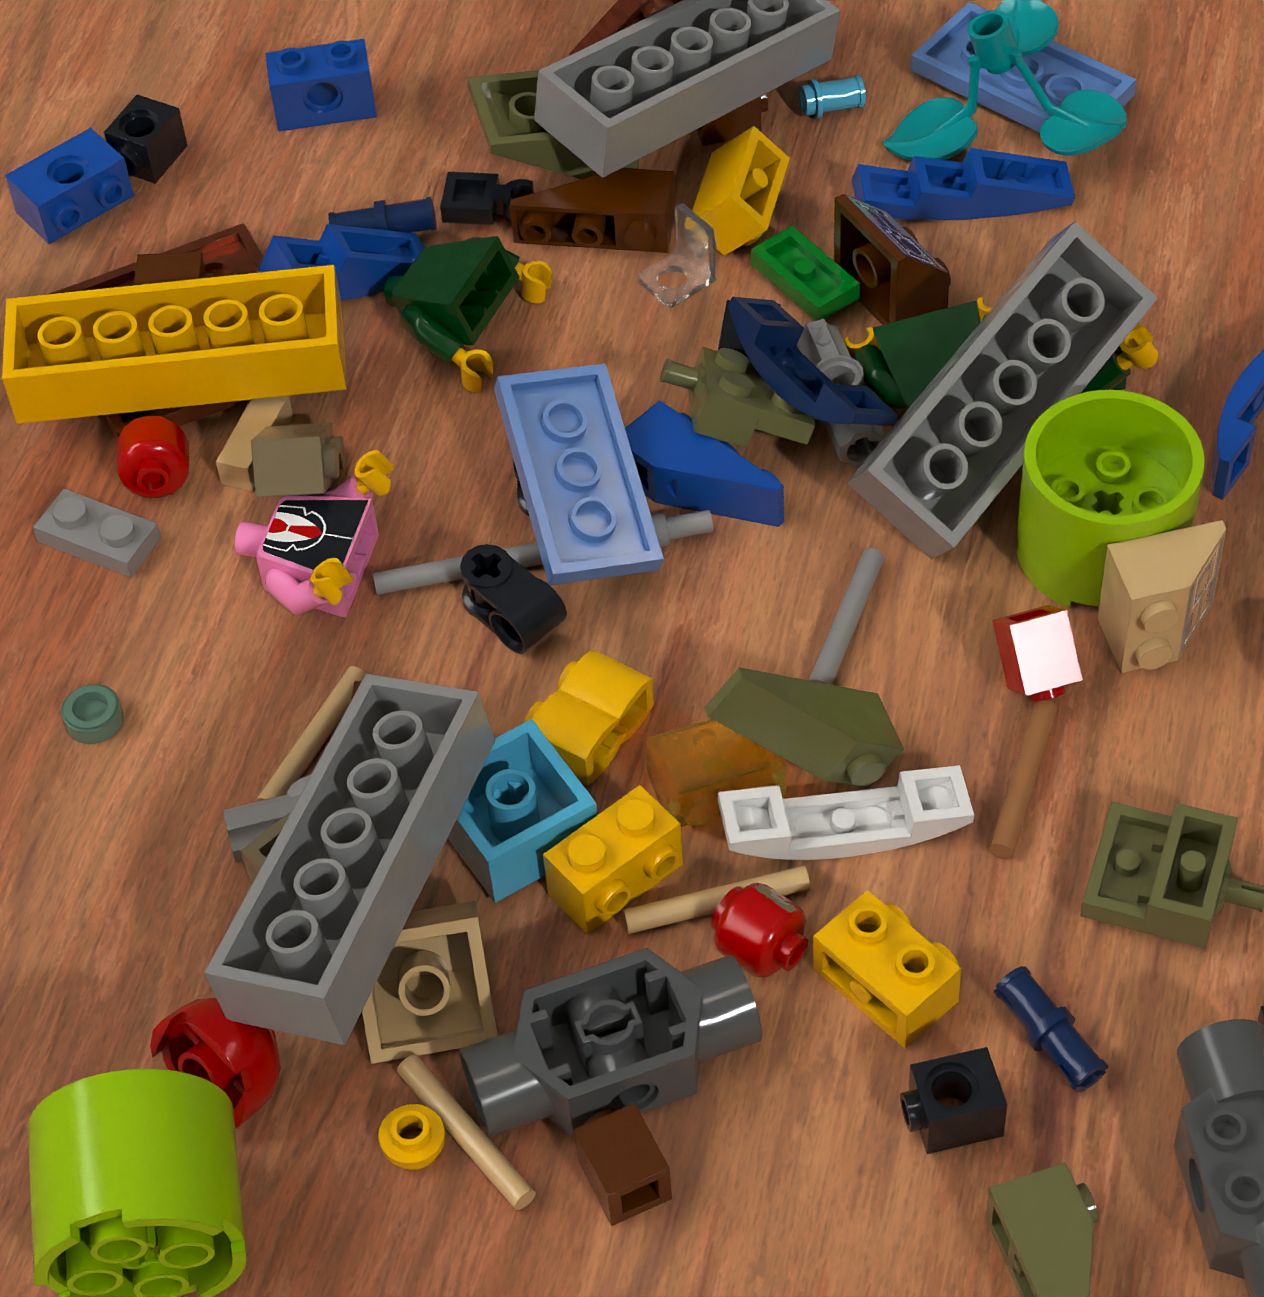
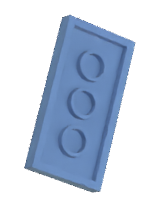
M968 2L911 55V71L968 98L970 66L967 58L975 53L968 33V25L973 18L988 10ZM1052 41L1035 54L1023 56L1024 61L1049 100L1058 107H1060L1063 100L1070 93L1078 90H1096L1106 93L1117 100L1122 107L1135 95L1137 79L1055 41ZM1016 65L1002 74H991L984 68L980 69L977 103L1040 133L1042 124L1051 115L1047 114Z
M606 363L497 376L494 391L548 584L551 586L660 570L664 557Z

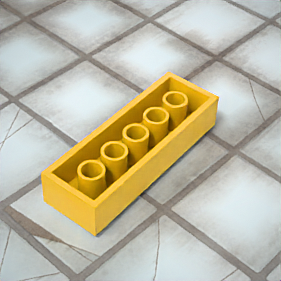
M326 265L6 299L2 381L16 423L22 424L347 390L343 308L335 266Z

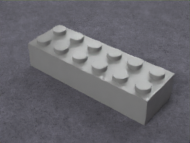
M682 0L539 70L534 121L603 178L831 60L841 10L828 0Z
M1074 221L1046 243L848 480L847 484L930 559L955 548L1023 464L1026 438L1038 417L1057 402L1080 394L1158 297Z
M365 674L204 973L227 1019L331 1043L346 1044L495 743L479 692Z

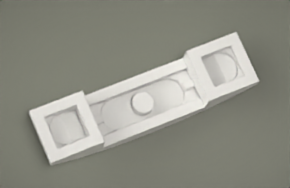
M960 765L900 772L897 786L787 799H782L779 785L718 792V804L729 850L763 858L819 860L846 858L894 850L955 831L973 823L974 819L973 808Z

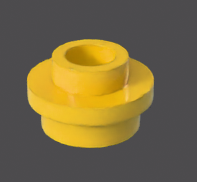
M420 1104L403 1105L391 1111L382 1121L378 1133L379 1144L382 1153L391 1163L408 1170L421 1169L431 1164L442 1151L445 1143L444 1125L440 1116L427 1106ZM408 1129H422L421 1134L414 1139H404L400 1136L401 1133Z

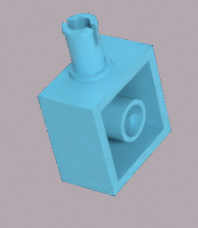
M530 719L495 738V743L448 839L491 899L496 903L545 876L543 854L598 815L597 804L539 727Z

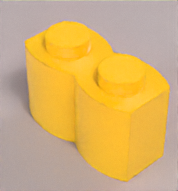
M594 649L588 651L578 661H571L564 668L558 681V690L553 692L544 702L541 700L537 701L529 710L524 721L525 723L532 719L578 780L587 786L593 783L605 771L621 744L632 737L647 718L654 705L653 678Z

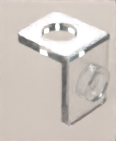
M684 203L675 207L677 251L638 274L639 284L667 308L676 306L716 281L715 250L717 243L714 230ZM677 271L685 274L688 281L678 288H666L658 282V279L664 273Z

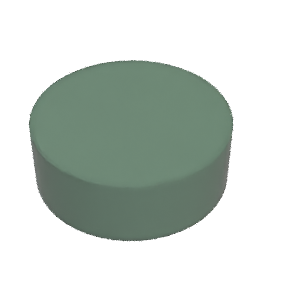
M92 684L74 690L66 697L61 707V717L67 733L75 741L84 744H97L110 739L120 730L124 720L123 710L117 694L104 685Z

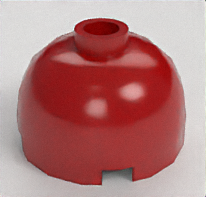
M217 998L197 999L180 1007L164 1018L152 1032L150 1043L152 1058L162 1052L163 1060L168 1070L192 1074L220 1087L233 1104L235 1129L252 1117L272 1097L281 1070L274 1030L227 1019Z

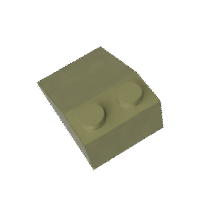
M539 70L468 77L467 86L490 153L581 180L599 175L534 121ZM640 159L623 168L639 169Z

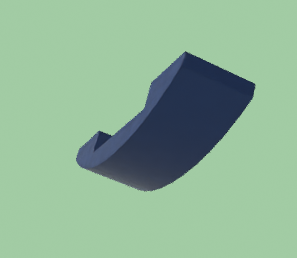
M743 297L731 298L728 307L732 322L747 356L764 381L788 404L813 418L825 422L872 426L895 425L899 416L867 386L834 384L796 348L804 327L775 300Z

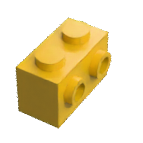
M755 126L711 153L687 224L724 256L743 244L745 246L752 245L768 229L790 157Z
M641 785L637 786L543 854L548 895L587 935L683 865L680 823Z
M868 890L813 935V970L904 1049L959 1002L961 968L954 955L941 943H931L917 932L900 908L892 903L884 904Z

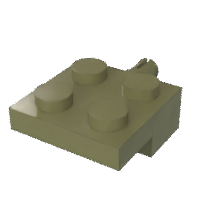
M702 347L695 367L671 361L668 358L663 365L660 382L688 389L693 432L747 448L754 429L802 444H808L815 428L814 418L797 410L775 393L744 354L729 348H720L718 351Z
M1111 802L1083 898L1080 916L1206 948L1213 920L1222 910L1224 903L1228 902L1263 912L1264 886L1231 878L1232 870L1229 857L1237 827V817L1175 803L1172 816Z

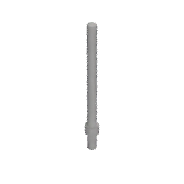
M710 510L667 518L664 512L651 515L661 548L670 546V540L714 532ZM537 542L503 548L524 568L543 564ZM463 556L373 573L376 594L382 595L461 580L460 564Z

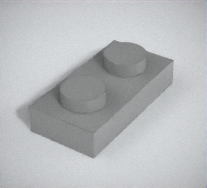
M63 489L33 526L37 542L128 577L134 575L161 539L157 523L67 489Z

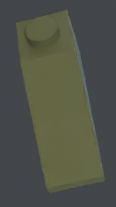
M738 668L704 707L709 718L825 781L869 788L883 776L887 767L904 750L878 693Z
M1066 1162L989 1187L986 1220L1020 1296L1090 1297L1094 1223L1098 1222V1212L1089 1188L1084 1183L1076 1185Z

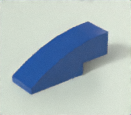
M327 224L320 240L273 236L258 270L259 272L334 265L340 298L343 301L384 292L387 279L394 275H405L425 247L416 233Z

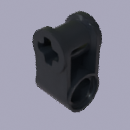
M489 544L479 545L468 550L462 557L460 570L462 579L466 583L462 593L464 608L470 615L476 617L494 632L500 641L513 652L518 654L525 653L566 619V607L557 592L548 583L531 574L504 549Z

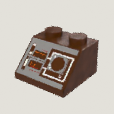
M846 194L834 198V262L860 283V298L858 301L882 325L948 308L949 286L951 285L950 273L942 260L933 258L918 243L916 236L909 228L902 227L887 211Z

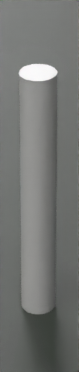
M866 548L863 550L809 677V681L833 684L884 562V555L877 549Z

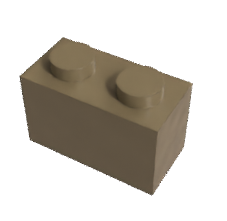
M333 422L266 426L251 440L256 497L323 494L335 479L339 477V470L345 469L343 437H334Z

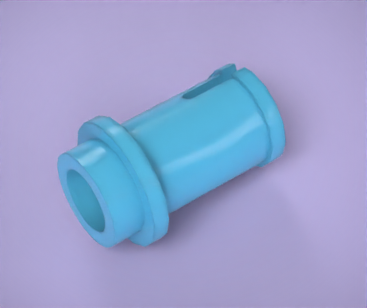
M854 75L849 78L819 83L815 78L809 79L807 85L799 87V102L803 115H813L814 119H821L823 113L856 107L864 108L866 93L862 77Z

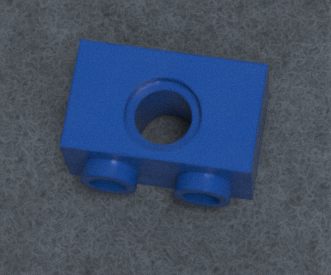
M365 39L337 41L330 44L288 48L282 51L265 53L278 132L377 117Z
M92 128L85 130L5 175L16 213L48 244L134 196L125 159Z

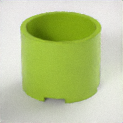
M1096 390L1076 394L1057 402L1038 417L1030 428L1024 447L1016 538L1017 557L1021 568L1039 591L1057 603L1071 608L1073 602L1099 607L1107 545L1195 526L1205 457L1201 440L1191 424L1167 404L1146 395L1123 390Z
M163 1069L119 1070L86 1077L70 1083L47 1096L34 1109L28 1122L33 1280L35 1286L45 1285L58 1293L59 1297H179L198 1291V1296L213 1297L228 1288L239 1278L245 1268L247 1258L233 1104L220 1087L201 1077L179 1071Z

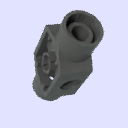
M645 948L524 990L517 1029L459 1049V1055L475 1108L489 1138L547 1117L574 1138V1129L583 1126L591 1116L606 1109L619 1110L635 1103L640 1113H644L697 1094L701 1062L760 1042L762 1040V1028L751 989L739 963L733 955H728L680 972L650 949Z
M1235 1019L1214 1023L1193 1032L1181 1042L1177 1049V1058L1191 1102L1182 1108L1174 1149L1210 1269L1245 1279L1250 1297H1264V1025L1253 1020Z

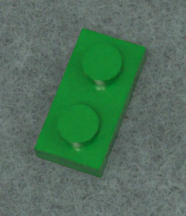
M794 226L786 228L751 249V265L815 321L828 318L860 298V283Z

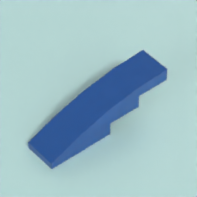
M969 148L963 163L914 156L907 171L858 164L852 177L855 198L887 211L894 219L969 220L1012 216L1070 206L1075 199L1067 162Z

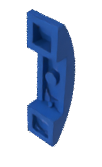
M1264 350L1241 373L1233 385L1221 413L1212 463L1211 485L1213 496L1222 500L1250 463L1256 426L1252 425V423L1264 408Z

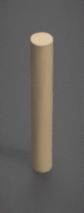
M350 666L259 794L256 802L287 795L290 786L301 778L342 719L351 702L354 681L362 682L366 674L362 669L356 666Z
M800 866L623 909L626 930L628 934L713 914L722 898L736 886L744 888L752 883H762L783 896L808 891L811 889L806 867Z
M417 1055L405 1058L397 1068L399 1076L425 1106L431 1108L440 1116L444 1128L515 1210H521L529 1205L536 1195L535 1190Z

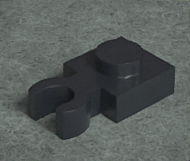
M448 172L440 205L442 223L493 225L495 214L505 215L511 220V199L533 194V181L516 179L506 184H500L499 174Z

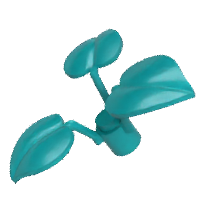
M1003 0L995 10L977 15L968 25V33L975 53L967 58L970 66L967 104L963 107L959 100L948 97L928 100L907 114L895 132L884 140L883 143L889 152L909 161H912L914 156L946 160L965 150L978 134L976 122L969 117L977 110L979 73L981 68L986 69L991 74H1002L1016 65L1047 114L1051 115L1042 124L1040 137L1044 146L1053 153L1073 156L1094 150L1118 136L1122 129L1127 127L1128 118L1124 108L1117 100L1106 93L1096 90L1072 92L1063 100L1060 107L1054 105L1029 69L1023 56L1041 51L1055 39L1060 28L1057 14L1049 5L1041 0Z

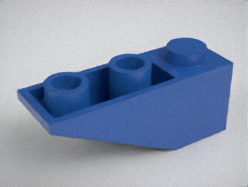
M659 400L625 427L644 494L655 503L694 511L710 510L711 514L776 527L784 523V485L780 483L777 477L766 469H759L740 456L736 449L728 442L719 441L715 438L693 432L692 418L687 414L678 413Z

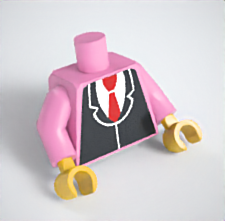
M372 450L364 454L356 463L355 475L338 487L329 489L323 494H311L308 496L289 495L279 499L269 525L245 521L239 524L234 544L236 554L257 558L263 588L291 613L299 615L315 608L347 618L379 537L371 497L373 493L383 496L389 492L391 480L386 474L393 471L394 465L380 451Z

